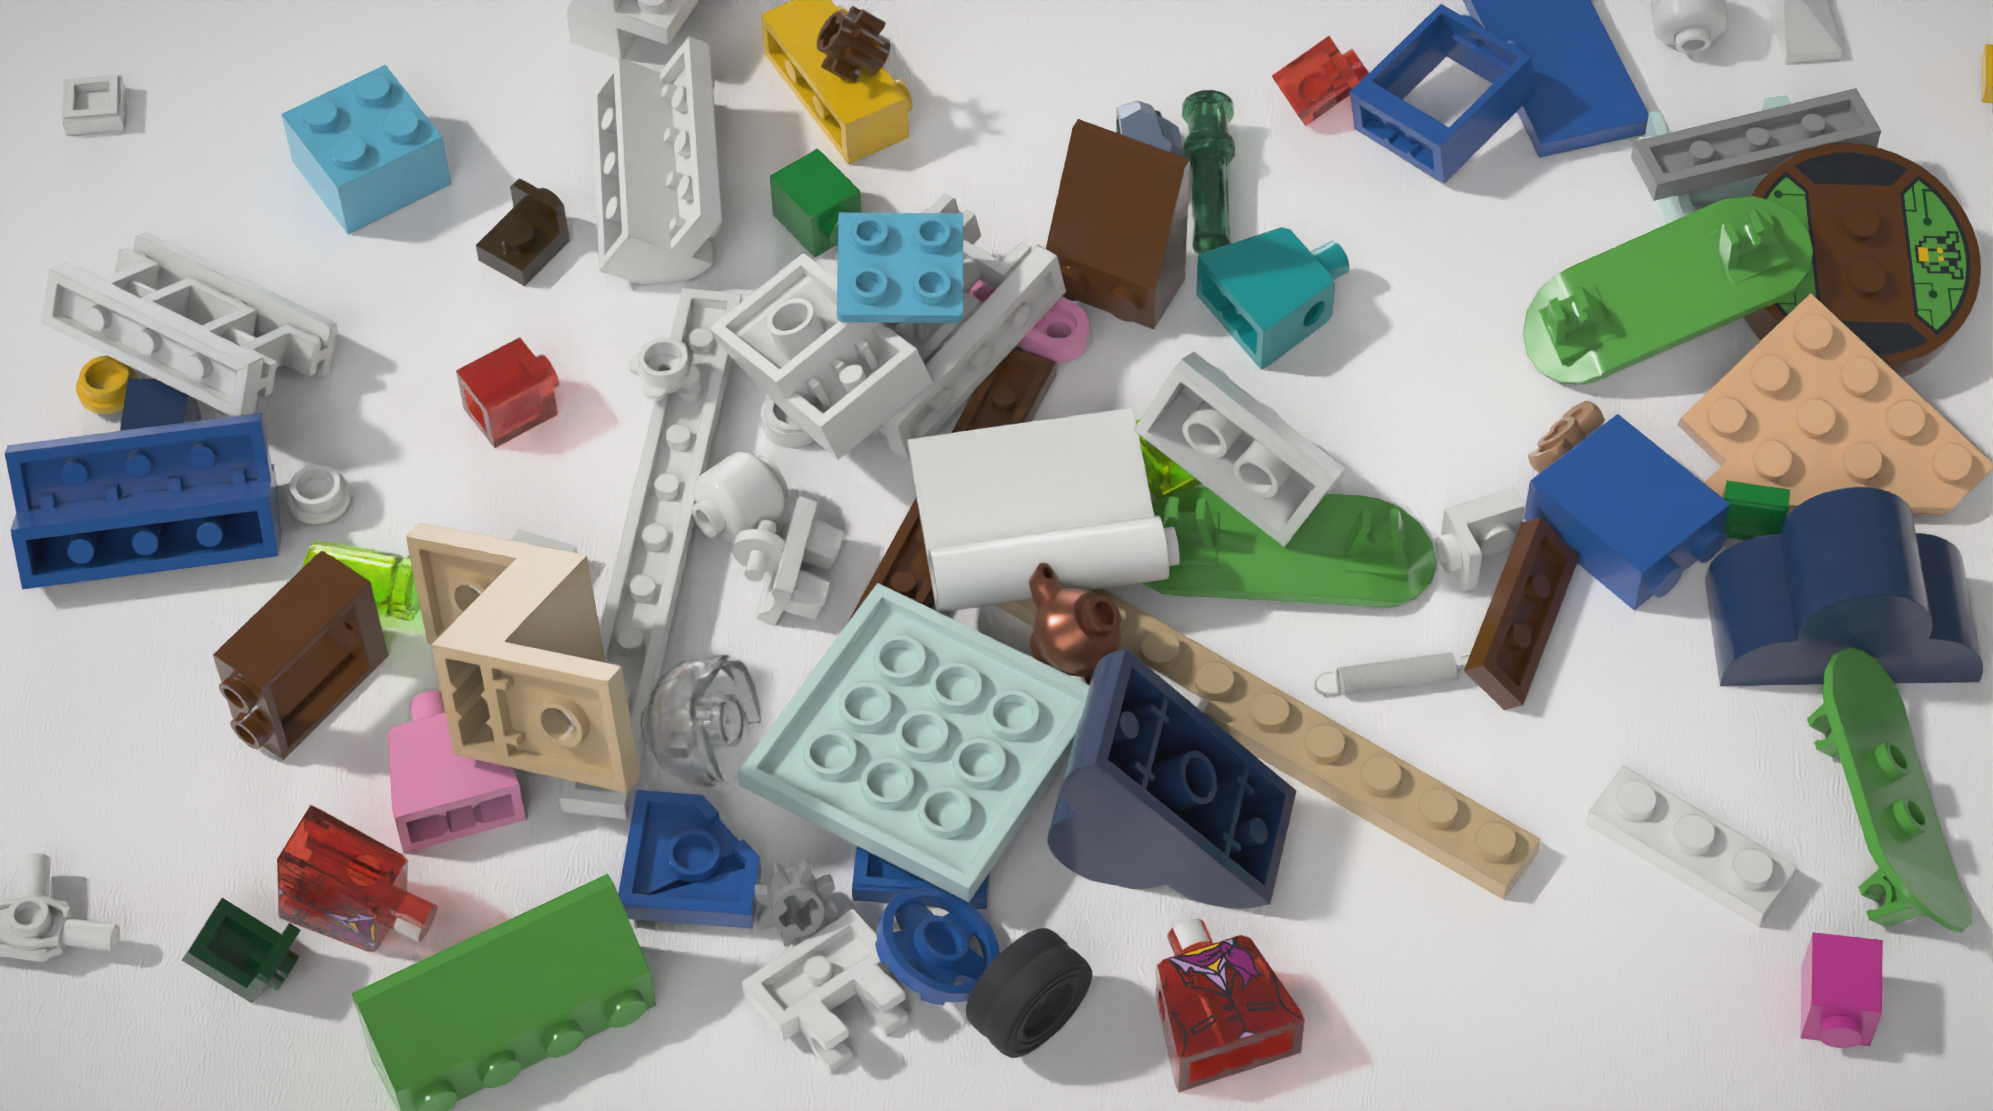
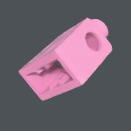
M426 691L416 695L409 703L412 721L393 726L388 731L392 812L403 853L526 820L520 786L513 768L454 755L441 691Z

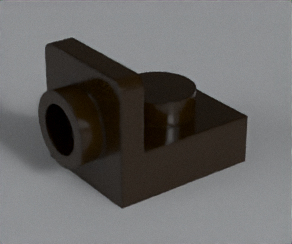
M518 178L510 186L513 208L476 244L478 261L526 286L570 240L564 204L559 197L549 189L537 188Z

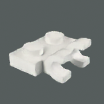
M854 909L848 911L741 981L745 998L783 1042L801 1031L816 1057L830 1074L853 1059L852 1051L843 1042V1040L849 1037L848 1028L835 1014L830 1012L832 1009L857 994L861 998L871 1019L886 1036L908 1022V1014L899 1005L900 1002L905 1000V993L890 976L886 975L891 970L887 964L881 963L875 946L877 935Z

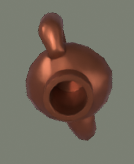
M1044 562L1039 563L1029 579L1032 599L1038 608L1033 633L1030 638L1032 655L1034 659L1069 676L1084 677L1086 683L1090 685L1096 664L1106 655L1119 651L1121 641V615L1119 609L1108 597L1098 595L1085 588H1063L1051 566Z

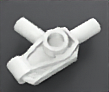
M41 853L26 855L23 859L21 898L0 900V956L44 962L50 957L63 955L66 946L114 952L118 947L120 939L119 925L73 919L67 901L53 900L49 897L50 857Z

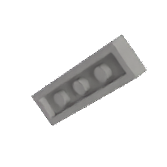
M1857 88L1634 141L1631 159L1653 200L1656 201L1767 174L1787 158L1817 146L1851 143L1877 147L1881 129Z

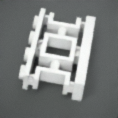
M944 193L930 208H926L920 213L962 212L958 209L956 199ZM967 209L963 212V320L960 323H944L923 346L894 329L899 323H883L918 350L933 380L931 385L872 432L878 437L881 434L886 435L890 449L910 461L908 439L933 436L1066 292L1057 255L1040 245H1037L1032 251L1031 246L1021 241L1002 262L974 246L973 244L981 237L976 215ZM979 280L996 289L982 305L978 299L967 293Z
M148 232L135 236L133 250L127 247L118 250L115 273L103 278L80 266L75 267L67 262L50 267L41 320L42 324L232 417L255 413L257 396L265 398L272 395L276 368L282 365L288 366L308 377L313 376L319 379L328 375L337 333V324L333 320Z

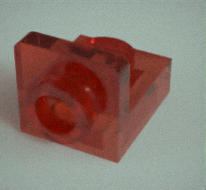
M1327 36L1274 73L1272 78L1300 120L1307 126L1350 96V91L1369 72L1352 48L1342 54L1331 37Z

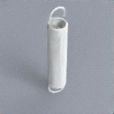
M1451 652L1436 655L1414 656V658L1408 657L1407 659L1401 658V660L1392 659L1385 662L1379 661L1369 664L1363 663L1360 665L1337 667L1335 672L1337 692L1323 693L1317 688L1318 679L1325 674H1332L1333 671H1326L1318 675L1314 680L1313 686L1315 691L1321 695H1336L1340 691L1341 694L1347 695L1348 693L1354 694L1355 692L1357 694V692H1370V690L1376 691L1383 688L1392 689L1399 686L1408 687V685H1421V683L1430 684L1437 681L1456 680L1458 673L1465 672L1464 670L1457 671L1454 655ZM1470 655L1460 656V658H1461V659H1462V658H1466V657H1469Z

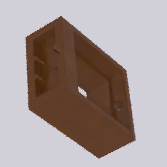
M323 550L315 555L213 654L221 680L219 690L227 700L233 718L230 722L231 728L249 747L258 750L263 746L282 760L389 656L371 582Z

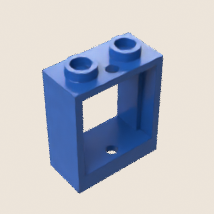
M1440 4L1350 91L1354 128L1442 183H1446L1535 94L1532 56L1518 43L1505 41L1484 29L1473 17L1466 14L1460 15L1445 5ZM1446 57L1492 83L1450 127L1403 100Z

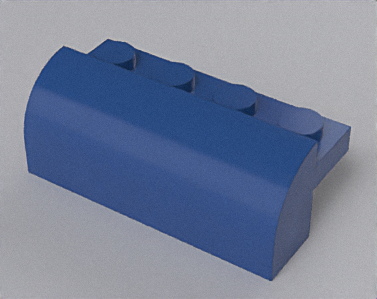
M263 413L7 445L4 454L16 510L10 532L22 590L279 556L281 544L279 497L275 468L270 460Z

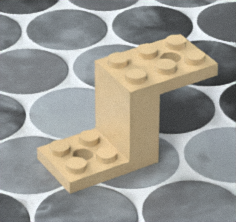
M418 523L406 535V541L427 643L432 645L454 755L628 793L639 781L641 775L622 666L609 664L605 661L587 555ZM469 586H472V587L476 588V589L479 590L482 594L480 595L479 592H477L475 589H473V588H471V587H469ZM564 713H566L572 719L575 726H572L571 721Z

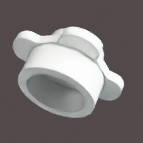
M661 337L647 342L629 361L630 372L640 377L643 382V395L649 400H662L667 394H672L681 387L693 388L701 379L699 368L689 363L686 345L673 338Z

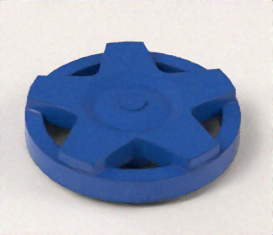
M916 887L905 890L889 902L878 921L875 946L881 963L887 964L889 969L902 983L919 993L921 1000L943 1006L946 1002L968 1001L970 993L980 976L1000 954L996 935L984 916L967 901L942 889ZM925 905L938 907L949 913L944 916L934 915ZM894 916L901 931L893 932ZM973 935L976 936L982 948L983 957L971 949L969 945ZM954 981L962 983L960 985H953Z

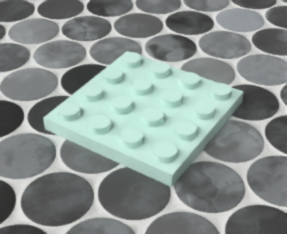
M877 583L738 770L739 786L970 902L1069 757L1090 685Z

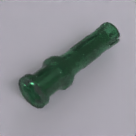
M1216 90L1194 92L1187 96L1182 103V118L1188 124V136L1183 141L1184 157L1190 159L1192 171V248L1199 255L1206 251L1231 244L1227 167L1235 156V141L1229 134V123L1234 117V103L1228 95Z

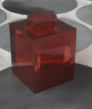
M520 337L456 370L463 409L494 448L558 415L554 389L559 386L556 371L545 355L535 356Z

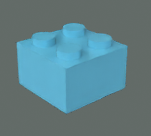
M386 65L281 114L292 162L348 235L452 184L442 135Z

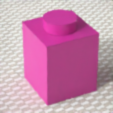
M1812 932L1802 964L1801 1039L1819 1040L1825 1045L1835 1048L1871 1045L1882 1015L1883 940Z

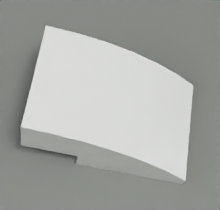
M804 253L709 328L713 337L747 375L799 427L837 460L933 383L918 350L885 324L838 321L837 278Z

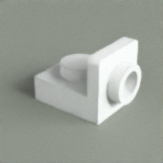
M1515 487L1444 508L1441 535L1435 539V549L1443 570L1446 573H1454L1464 592L1476 589L1478 586L1482 555L1493 556L1502 553L1512 546L1523 521L1525 505Z

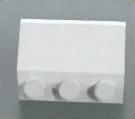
M1192 352L1178 362L1134 429L1140 436L1283 547L1287 545L1345 470L1342 465L1330 457L1323 447L1309 441L1283 421L1274 409L1260 403L1230 380L1221 368L1208 363L1196 352Z

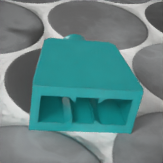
M1280 227L1198 255L1196 295L1262 370L1329 321L1333 314L1334 280L1349 272V260L1343 248L1336 241L1332 240L1309 251L1291 229Z

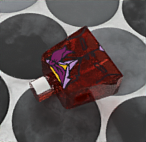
M313 805L309 806L277 858L278 917L366 952L378 950L390 929L421 942L428 933L436 916L438 905L407 891L408 860L403 854Z
M1201 919L1183 921L1168 932L1167 940L1174 956L1163 959L1156 965L1155 994L1173 1079L1178 1093L1301 1053L1304 1016L1251 938L1238 935L1214 943L1205 922Z

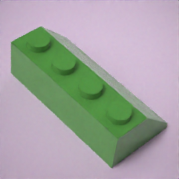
M605 874L351 993L371 1061L397 1111H449L458 1100L485 1087L496 1088L505 1085L513 1080L521 1070L548 1057L558 1058L565 1056L577 1049L584 1040L611 1027L620 1028L637 1021L646 1010L656 1006L650 969L609 874Z

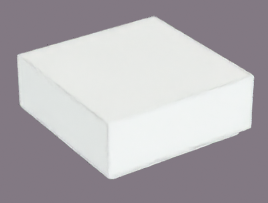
M122 74L63 79L62 124L66 136L124 130L125 84Z

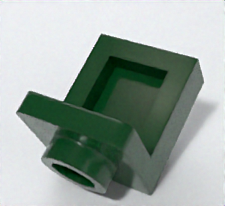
M221 898L182 958V961L252 1003L267 985L277 991L282 986L300 955L290 950V947L301 930L288 923L283 931L279 933L226 899Z

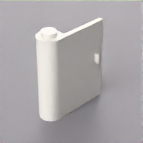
M1133 407L908 439V450L937 612L942 613L1031 600L1029 579L1038 564L1043 562L1051 566L1063 588L1077 587L1092 591L1167 580L1169 578V566L1179 565L1180 561L1178 540L1174 527L1163 528L1161 518L1154 516L1139 435L1134 431L1136 419Z

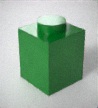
M818 148L770 175L773 216L814 258L830 248L838 246L839 213H862L860 190Z

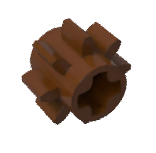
M851 6L848 15L839 11L833 13L823 24L817 38L818 51L827 55L821 67L853 84L857 82L860 74L867 78L876 75L885 64L890 52V40L880 34L886 22L855 6Z

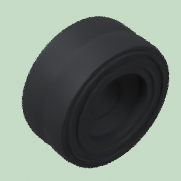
M1047 928L1030 931L1005 948L980 976L967 1001V1019L1002 1054L1010 1058L1025 1056L1048 1041L1072 1017L1088 992L1092 981V969L1088 962L1077 951L1070 948L1068 943L1056 932Z

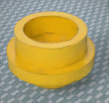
M108 355L96 357L88 361L80 371L76 383L79 401L83 407L94 413L111 414L119 412L124 408L128 379H138L137 374L132 367Z

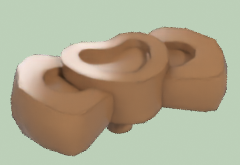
M1584 401L1567 411L1562 419L1557 421L1550 428L1549 432L1538 441L1537 445L1539 448L1528 454L1529 463L1532 468L1541 473L1583 441L1587 434L1605 421L1600 408L1590 401Z

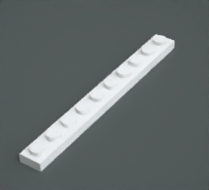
M692 288L681 289L670 338L683 342L686 345L689 363L699 368L701 379L693 388L681 387L678 391L667 394L664 399L654 401L600 625L606 663L622 666L638 764H640L695 523L692 515V506L695 504L693 495L694 484L697 477L707 470L732 357L713 337L709 328L742 302V293ZM563 779L559 795L561 811L627 819L634 786L628 793Z

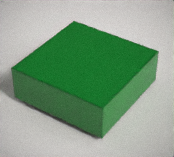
M1726 480L1722 498L1730 504L1724 528L1727 538L1748 540L1781 533L1789 509L1790 489Z

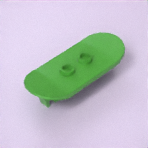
M1754 196L1729 198L1701 208L1556 274L1538 290L1527 309L1523 329L1527 356L1540 373L1562 384L1585 385L1604 379L1746 315L1771 306L1793 294L1808 275L1813 255L1809 231L1792 211L1775 201Z
M1195 487L1165 494L1152 503L1154 516L1161 518L1163 528L1174 527L1180 561L1179 565L1169 566V578L1167 580L1142 584L1160 594L1181 597L1397 607L1415 600L1430 585L1437 562L1433 543L1422 525L1401 507L1379 498L1363 495L1326 494L1287 545L1283 547L1209 488Z
M1851 647L1845 648L1834 654L1829 661L1824 674V703L1807 718L1809 727L1823 734L1828 733L1830 729L1832 731L1826 739L1814 742L1816 750L1830 757L1839 755L1868 850L1879 867L1877 871L1859 886L1861 895L1875 902L1880 901L1886 894V900L1880 908L1866 911L1868 919L1886 927L1927 915L1945 928L1962 933L1972 924V912L1958 881L1913 743L1905 705L1893 680L1877 660L1864 650Z

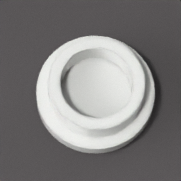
M312 464L301 468L294 474L286 492V500L291 514L296 519L308 524H323L335 520L344 513L350 502V490L345 478L332 467L324 464Z

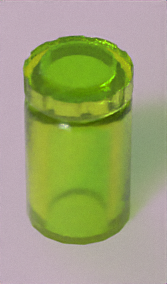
M319 539L313 541L310 545L303 567L323 550L371 582L379 616L391 617L394 615L396 619L412 621L415 618L420 605L410 556L404 558L396 553Z

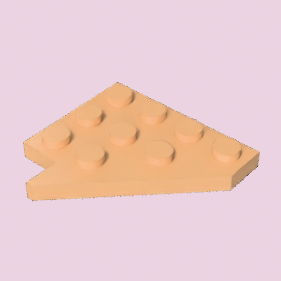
M1811 293L1680 418L1677 424L1721 466L1704 482L1719 496H1723L1726 480L1790 489L1788 512L1794 510L1804 501L1824 492L1849 487H1870L1889 491L1901 497L1911 508L1912 514L1947 515L1993 469V463Z

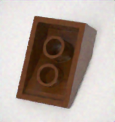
M1077 119L1072 127L1046 249L1057 255L1066 289L1062 297L1106 311L1122 321L1135 322L1150 329H1155L1185 280L1190 159Z

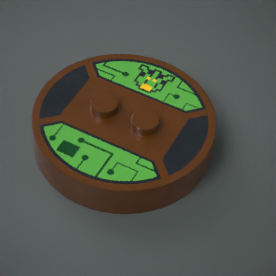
M1842 143L1817 146L1799 152L1779 163L1762 179L1751 195L1775 201L1795 213L1809 231L1813 248L1808 275L1793 294L1771 306L1743 317L1760 340L1768 335L1811 293L1901 378L1917 372L1937 357L1965 323L1972 311L1977 298L1981 277L1980 252L1973 227L1965 211L1952 193L1935 176L1913 161L1894 152L1863 144Z

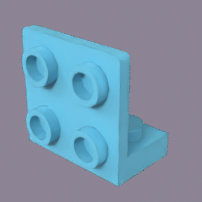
M839 213L838 321L960 323L963 320V213Z

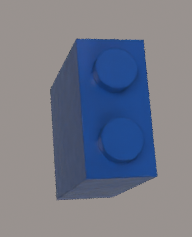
M1617 414L1530 480L1524 519L1529 521L1541 517L1579 556L1577 564L1631 609L1636 610L1653 595L1661 598L1668 594L1678 583L1682 573L1696 561L1705 563L1718 553L1727 538L1724 528L1730 504Z

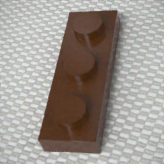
M1541 517L1521 523L1464 668V672L1503 710L1524 705L1579 560V556Z

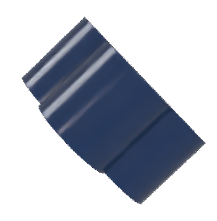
M1849 487L1816 495L1804 501L1790 512L1783 523L1780 534L1755 537L1737 543L1720 553L1708 567L1705 586L1720 686L1823 685L1825 669L1832 656L1849 647L1864 650L1877 660L1894 684L1980 682L1983 662L1962 555L1958 548L1946 539L1931 534L1916 533L1911 508L1901 497L1889 491L1870 487Z
M1122 649L1103 657L1094 668L1048 832L1047 843L1050 851L1060 863L1074 873L1091 881L1129 889H1150L1168 885L1188 898L1213 906L1236 909L1261 907L1271 904L1297 790L1128 649Z

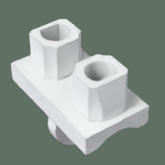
M799 496L792 520L784 523L780 536L775 534L777 526L774 522L761 520L758 522L757 529L740 531L735 537L732 554L741 565L746 567L744 576L750 581L759 582L763 579L764 572H770L758 613V620L775 625L783 611L816 619L824 606L830 580L800 570L801 562L803 561L829 570L839 551L844 531L814 519L817 501Z

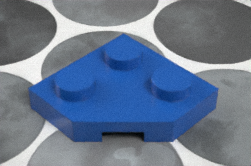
M636 790L618 892L628 919L753 929L757 905L754 887L760 884L762 872L760 856L744 839L738 840L720 820L719 812L703 795Z

